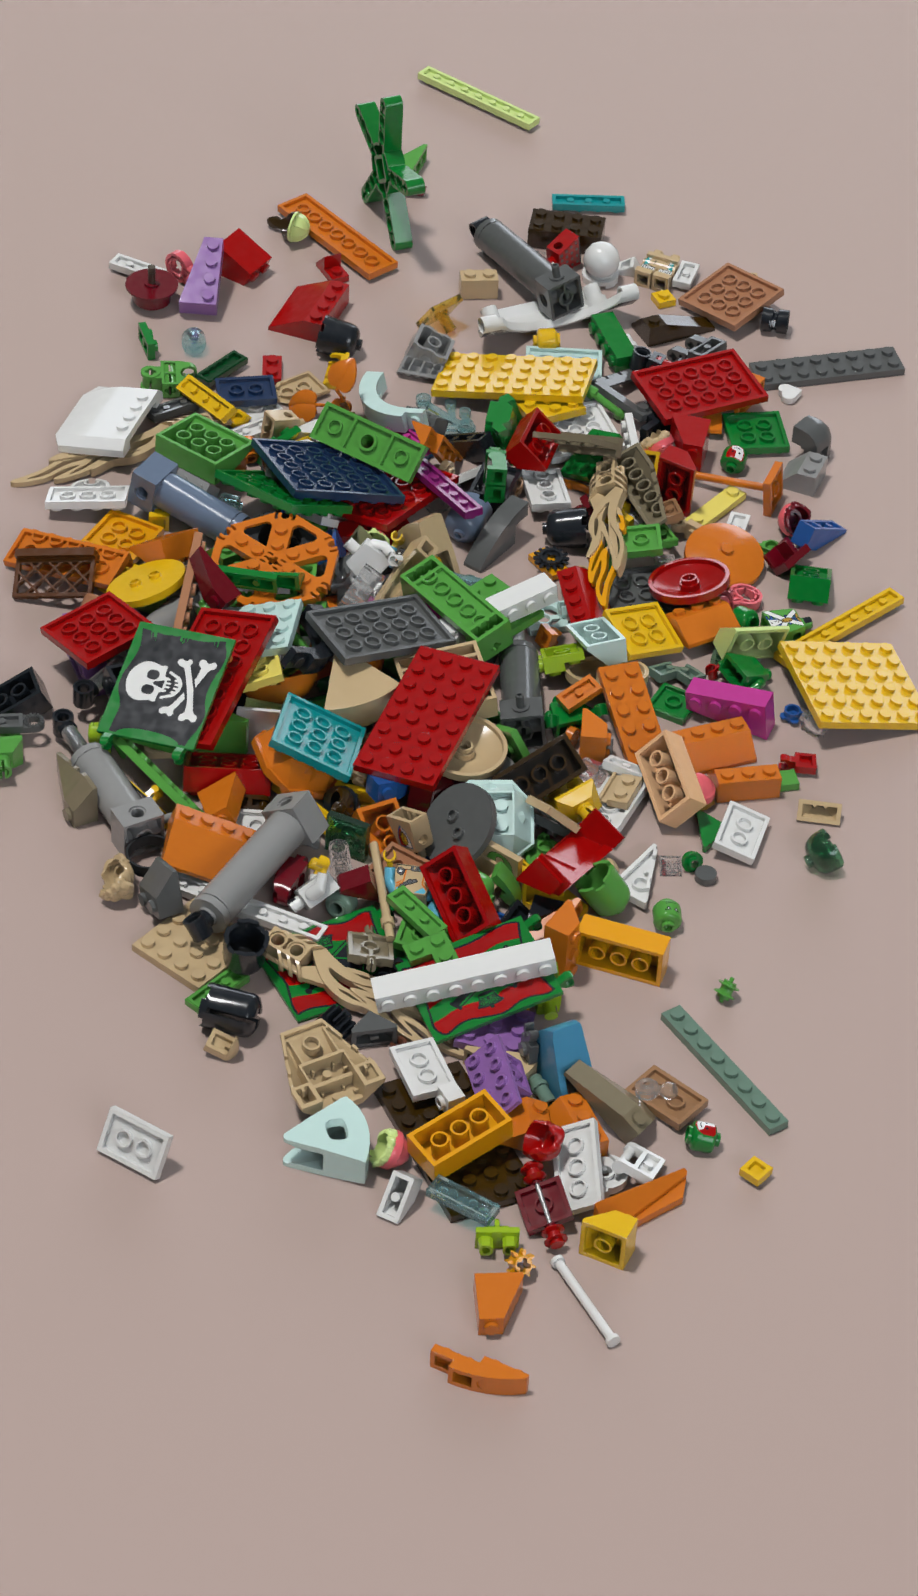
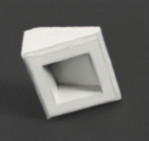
M631 257L620 261L617 270L619 275L634 277L635 269L640 264L636 257Z

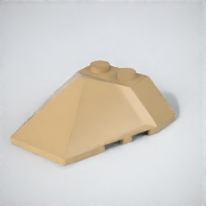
M322 1018L280 1033L290 1092L303 1113L314 1115L345 1096L356 1105L361 1104L386 1080V1077L372 1058L365 1057L358 1051L359 1048L356 1045H350L343 1039L341 1033Z

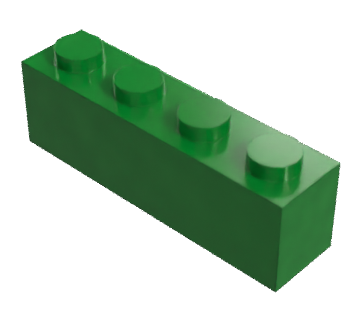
M613 311L591 315V323L588 325L589 332L593 334L596 344L600 346L602 355L607 358L608 365L612 367L615 373L630 369L629 363L634 347Z

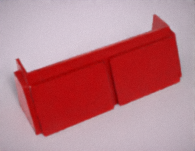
M594 808L579 824L581 828L577 834L570 832L546 854L541 853L516 880L548 895L555 894L560 896L593 867V863L603 859L625 837L597 808Z

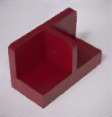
M785 537L767 552L763 558L775 575L778 576L789 570L811 549L807 543L796 549L791 540Z

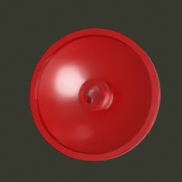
M691 557L671 561L654 570L648 579V586L651 596L660 602L673 605H689L705 602L719 596L729 587L731 580L729 569L724 563L711 558Z

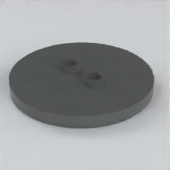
M459 783L444 790L433 801L427 811L433 843L425 848L426 855L431 860L450 847L457 845L468 847L475 861L488 847L496 827L497 812L491 795L483 788L472 783Z

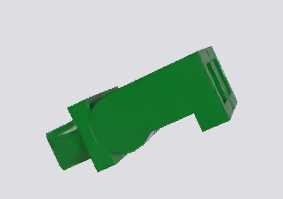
M490 447L486 449L483 475V483H485L484 502L504 503L507 480L506 450H501L500 447Z

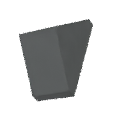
M369 1011L351 1029V1045L354 1044L358 1048L389 1045L391 1042L397 1044V1024Z

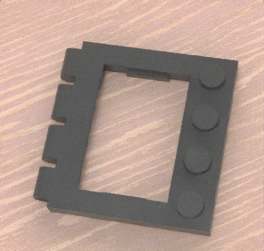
M626 369L592 380L591 384L599 389L598 393L626 413H632L633 417L639 422L647 421V415L655 412L647 401L634 404L611 388L632 381L630 378L632 369Z

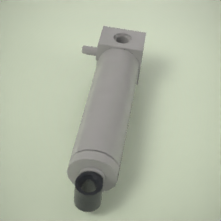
M309 790L277 794L261 812L265 822L191 902V914L183 920V924L194 942L204 941L212 933L223 932L299 846L314 844L329 827Z

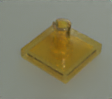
M458 294L431 307L417 321L416 325L418 328L421 323L430 325L439 321L446 334L454 331L457 327L448 315L463 301L461 295Z

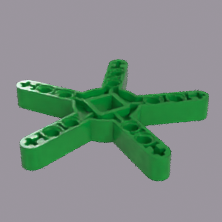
M400 95L381 98L380 112L374 101L356 104V117L371 153L373 170L361 189L363 202L366 204L383 201L389 239L393 251L412 248L413 240L405 196L424 194L425 182L419 174L405 164L401 149L403 125L402 98Z

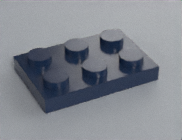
M273 375L215 378L216 393L235 407L277 405Z

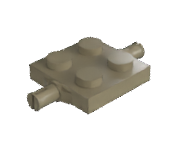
M366 925L364 928L365 932H347V962L357 965L367 964L366 969L368 972H370V968L371 972H374L376 967H393V942H387L385 936L374 933L372 925H370V929L369 925Z

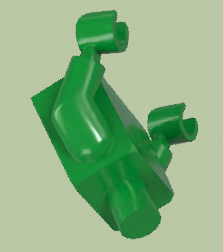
M555 696L549 704V711L544 716L545 729L551 728L554 738L565 733L570 726L579 728L581 732L583 708H587L598 717H601V715L609 714L607 704L600 703L595 705L594 708L584 704L568 714L556 701Z

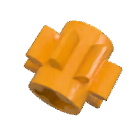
M520 1248L519 1253L510 1250L511 1256L509 1259H504L509 1265L506 1272H523L524 1275L530 1277L529 1272L532 1268H536L531 1261L535 1256L531 1253L526 1255V1249ZM523 1261V1265L517 1266L518 1262Z

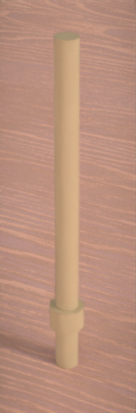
M372 841L369 845L382 914L380 919L381 927L385 931L386 941L393 942L395 940L393 930L395 923L390 913L389 904L386 902L387 891L378 842Z

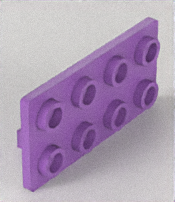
M495 1035L464 1061L474 1094L486 1089L507 1114L522 1103L521 1098L532 1095L522 1062L506 1052L501 1036Z

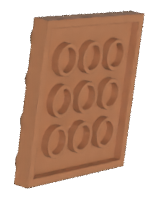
M726 263L678 298L679 305L735 332L761 313L764 306L769 307L784 295V289L737 266Z

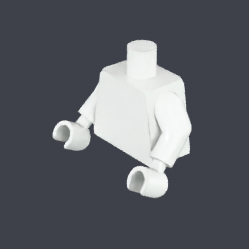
M351 537L343 546L351 553L346 564L350 570L349 578L355 591L354 598L357 601L363 602L361 599L362 593L365 597L369 598L370 594L368 591L363 590L364 587L367 589L389 565L398 567L396 559L399 561L403 560V556L397 555L387 541L367 538L360 545Z

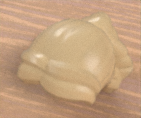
M118 853L114 858L108 859L105 862L101 873L104 885L102 886L103 889L100 890L99 897L106 901L130 900L134 896L133 868L130 865V860L122 853Z

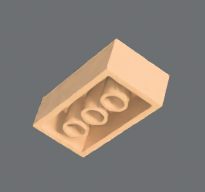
M665 729L635 753L660 823L677 828L707 805L682 736Z

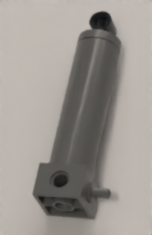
M485 216L469 224L475 245L537 297L539 310L552 321L584 306L580 275L567 264L560 267L557 263L552 264L498 219Z

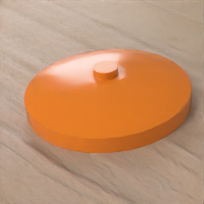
M710 523L697 528L689 536L684 548V558L704 557L724 563L729 569L731 580L726 590H729L732 585L739 583L753 585L759 579L764 567V553L758 541L744 529L727 523Z

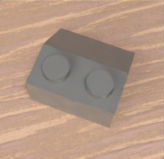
M809 451L789 461L783 471V489L813 497L826 475L828 456Z

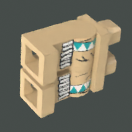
M658 249L654 252L648 251L642 264L635 269L634 283L637 286L648 289L651 287V290L655 291L669 290L680 265V256L676 254L667 256ZM646 278L647 282H642L640 279ZM664 283L665 287H660L658 284Z

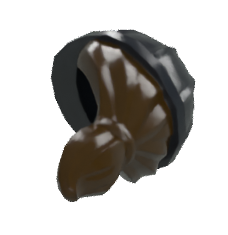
M348 786L331 787L323 797V808L341 823L350 822V818L355 810L361 806L358 794Z

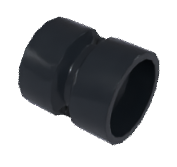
M764 306L760 331L771 332L775 330L778 334L786 335L790 310L779 309L775 311V308Z

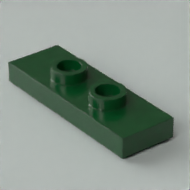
M233 350L195 374V378L210 388L215 385V378H226L248 364V358Z

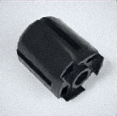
M210 982L207 986L211 987L206 998H202L200 1002L198 1018H202V1023L199 1026L212 1030L216 1028L224 1033L242 1038L251 1036L258 1028L261 1020L257 1016V1014H262L261 998L255 993Z

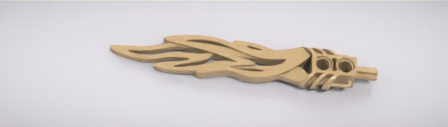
M208 412L200 414L224 427L232 424L231 419L222 424L216 418L212 419ZM190 415L162 422L142 434L133 435L130 440V449L124 458L62 452L51 457L47 467L10 481L11 487L34 486L53 479L54 484H60L91 474V477H95L113 467L127 466L144 461L155 452L156 434Z
M274 926L269 932L270 941L266 958L276 963L280 971L283 972V968H285L288 975L293 978V974H295L299 982L324 988L330 997L349 1010L365 1015L372 1011L395 1023L386 1012L378 1013L370 979L375 976L343 966L330 954L327 948L318 945V943L302 934H292L277 926ZM313 960L314 966H308V964ZM338 981L349 986L350 990L341 985ZM416 1006L390 1011L392 1018L398 1024L397 1035L405 1037L407 1042L422 1039L415 1031L424 1038L432 1037L423 1025L413 1019H418L424 1023ZM453 1039L445 1041L446 1045L443 1043L437 1045L441 1052L463 1060L464 1050L453 1047Z

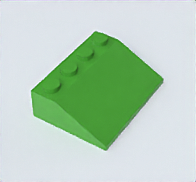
M196 412L157 433L155 437V451L177 463L179 468L213 485L221 482V480L214 477L216 469L235 470L253 447L251 446L252 440Z

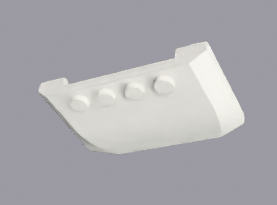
M102 386L87 392L80 398L55 434L58 451L124 458L130 449L131 438L151 408L159 406L163 400V392L155 389Z

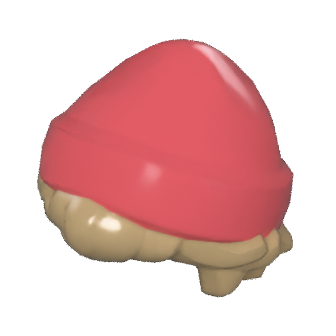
M658 429L656 433L652 432L650 437H646L639 444L643 450L657 451L662 454L669 445L673 446L674 439L669 431H660Z

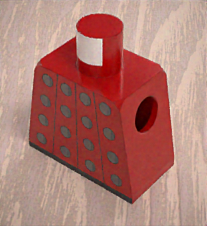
M567 228L563 230L547 245V260L552 264H559V267L567 264L570 268L581 263L580 236Z

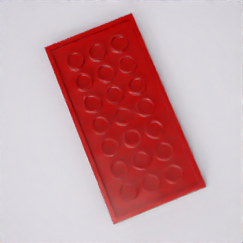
M201 607L189 631L236 640V645L231 655L233 661L227 665L196 749L214 750L279 622L276 615Z
M421 645L355 759L353 770L434 792L500 672V665Z

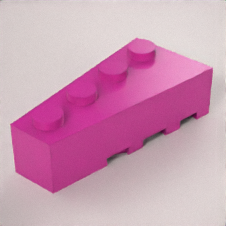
M693 677L685 691L686 709L716 721L742 716L750 728L751 734L767 740L775 726L774 692Z

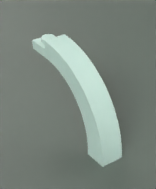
M366 371L359 384V395L364 414L370 421L383 427L388 426L392 431L406 433L408 429H414L412 420L429 426L425 409L398 407L383 401L381 398L388 389L384 372Z

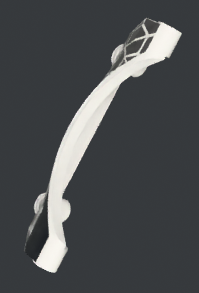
M598 282L590 283L583 287L584 306L554 321L539 310L538 300L497 309L496 305L486 306L480 310L482 317L478 318V334L482 338L508 332H536L540 328L565 326L587 319L593 314L633 304L639 299V289L635 283L619 286L617 294L607 299L602 294Z

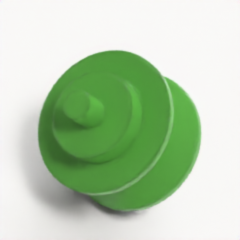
M730 977L729 980L724 979V981L719 979L721 987L714 988L717 992L716 995L720 997L719 1002L723 1003L724 1000L729 1001V999L734 1000L732 996L733 991H739L736 987L737 984L733 982L735 978Z

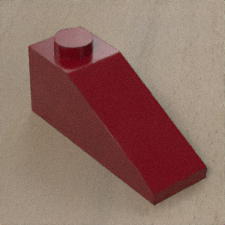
M201 546L189 558L202 597L210 608L224 610L231 606L242 594Z

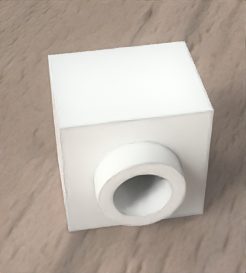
M455 1080L438 1086L435 1102L439 1110L446 1112L465 1100V1095Z

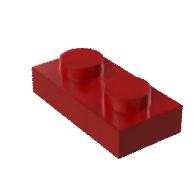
M263 355L262 375H273L275 385L281 381L282 356Z

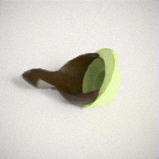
M299 211L291 212L285 218L278 216L267 218L268 225L271 228L280 229L283 238L291 243L303 240L310 232L309 220Z

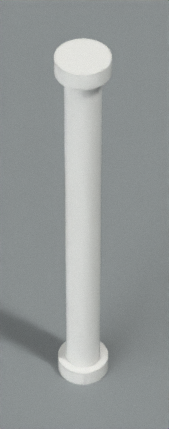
M562 1255L554 1256L550 1261L552 1267L559 1271L606 1339L605 1343L607 1346H616L620 1342L619 1335L613 1333L566 1266L564 1257Z

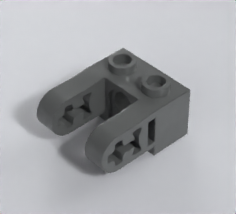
M694 334L685 340L686 348L675 346L668 350L667 358L671 362L727 350V341L713 336L705 338Z

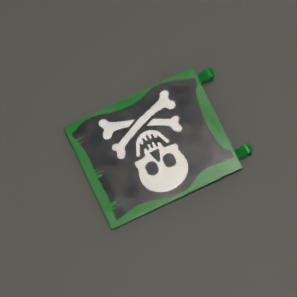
M140 621L97 729L98 733L103 734L99 740L102 749L110 750L113 737L116 736L175 748L171 757L174 760V764L182 765L186 751H195L236 645V640Z

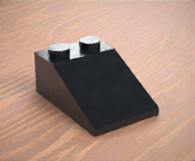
M485 461L468 491L479 494V498L483 501ZM507 466L504 502L511 495H515L522 469ZM490 503L493 514L503 503Z
M32 666L0 684V714L23 713V715H27L29 713H39V715H42L53 708L46 686Z

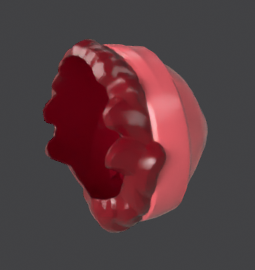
M792 501L786 504L780 511L778 526L786 536L792 537L800 520L811 519V510L799 502Z

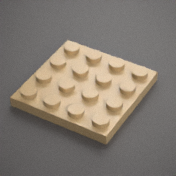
M193 898L183 905L184 912L167 917L132 944V951L196 992L228 968L223 959V940L226 928L223 932L212 933L204 941L194 942L184 926L183 920L191 914L190 904L194 900Z

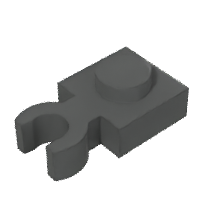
M534 1022L524 1024V1032H522L521 1042L518 1044L519 1053L525 1057L528 1065L537 1063L539 1045L537 1039L539 1038V1031L534 1030Z

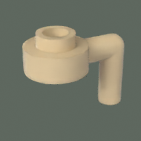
M447 459L440 465L434 464L437 469L455 474V464Z

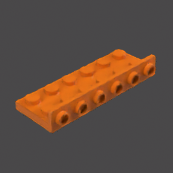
M28 528L22 529L3 559L5 566L15 568V549L94 547L100 555L99 563L96 564L94 587L107 589L110 583L121 575L125 567L132 568L134 565L130 552L126 550H119L106 545H97L88 541L84 542L71 537L58 536L53 533H45ZM65 564L59 571L64 576L72 567L70 564ZM84 564L78 570L84 575L90 570V564ZM22 565L21 570L25 571L33 569L30 565ZM44 565L39 571L42 575H46L52 567ZM55 572L51 576L55 578H61V576L57 572ZM75 572L67 580L76 582L81 576Z

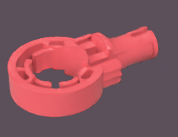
M175 250L166 256V268L169 273L177 278L179 283L186 284L193 263L184 251ZM176 261H179V262H180V265H181V267H182V268H181V271H180L179 268H178V269L176 268V267H177Z
M739 583L732 585L729 590H725L721 596L717 597L728 602L732 610L737 606H745L756 611L760 608L763 596L756 587ZM742 594H745V596L749 597L751 600L743 599L744 597L742 596Z

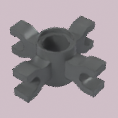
M339 561L337 562L330 591L328 590L326 597L336 595L337 606H343V599L347 600L348 604H353V596L348 592L351 590L350 570L348 566H344V569L339 571ZM323 562V565H322V568H323V571H324V572H325V568H326L327 562Z

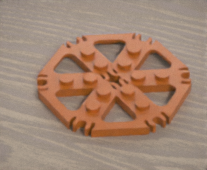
M276 512L231 524V527L226 528L228 535L220 533L219 538H216L211 558L217 565H219L222 550L227 548L246 559L245 561L228 565L231 567L258 571L304 572L305 575L301 588L296 590L301 595L289 598L294 600L302 599L304 606L320 601L319 592L327 595L328 590L330 591L339 558L338 547L335 546L331 535L298 515L293 520V514L290 513L287 519H283L282 512H279L277 517ZM262 524H270L272 526L267 546L248 536L244 531ZM297 527H301L317 537L313 542L289 548L293 531ZM327 560L325 572L320 577H316L300 568L307 564ZM254 590L253 595L250 597L240 595L235 605L242 607L248 604L257 605L270 601H280L275 599L276 593Z

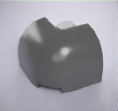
M808 415L794 425L792 442L801 446L804 454L810 451L828 456L829 458L831 432L822 420Z

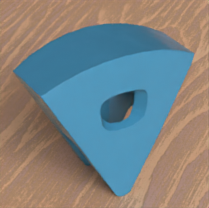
M569 1020L539 1030V1038L537 1039L539 1045L537 1074H540L542 1079L548 1082L549 1089L556 1099L559 1096L568 1094L564 1073L579 1059L592 1067L583 1029L577 1020Z

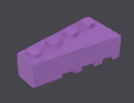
M204 237L178 302L179 313L217 316L224 255L223 238Z

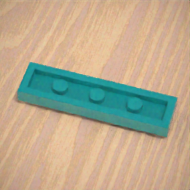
M552 194V210L625 212L624 196Z

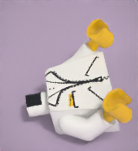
M320 855L319 859L316 857L311 858L308 868L314 870V872L310 874V880L294 891L296 897L287 903L294 914L302 908L306 910L313 908L340 888L328 872L330 865L328 857Z

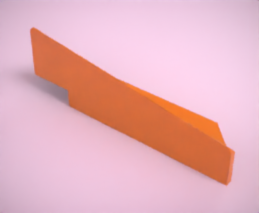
M412 420L420 444L428 447L431 454L440 464L445 459L453 463L463 460V457L444 435L437 433L428 425Z

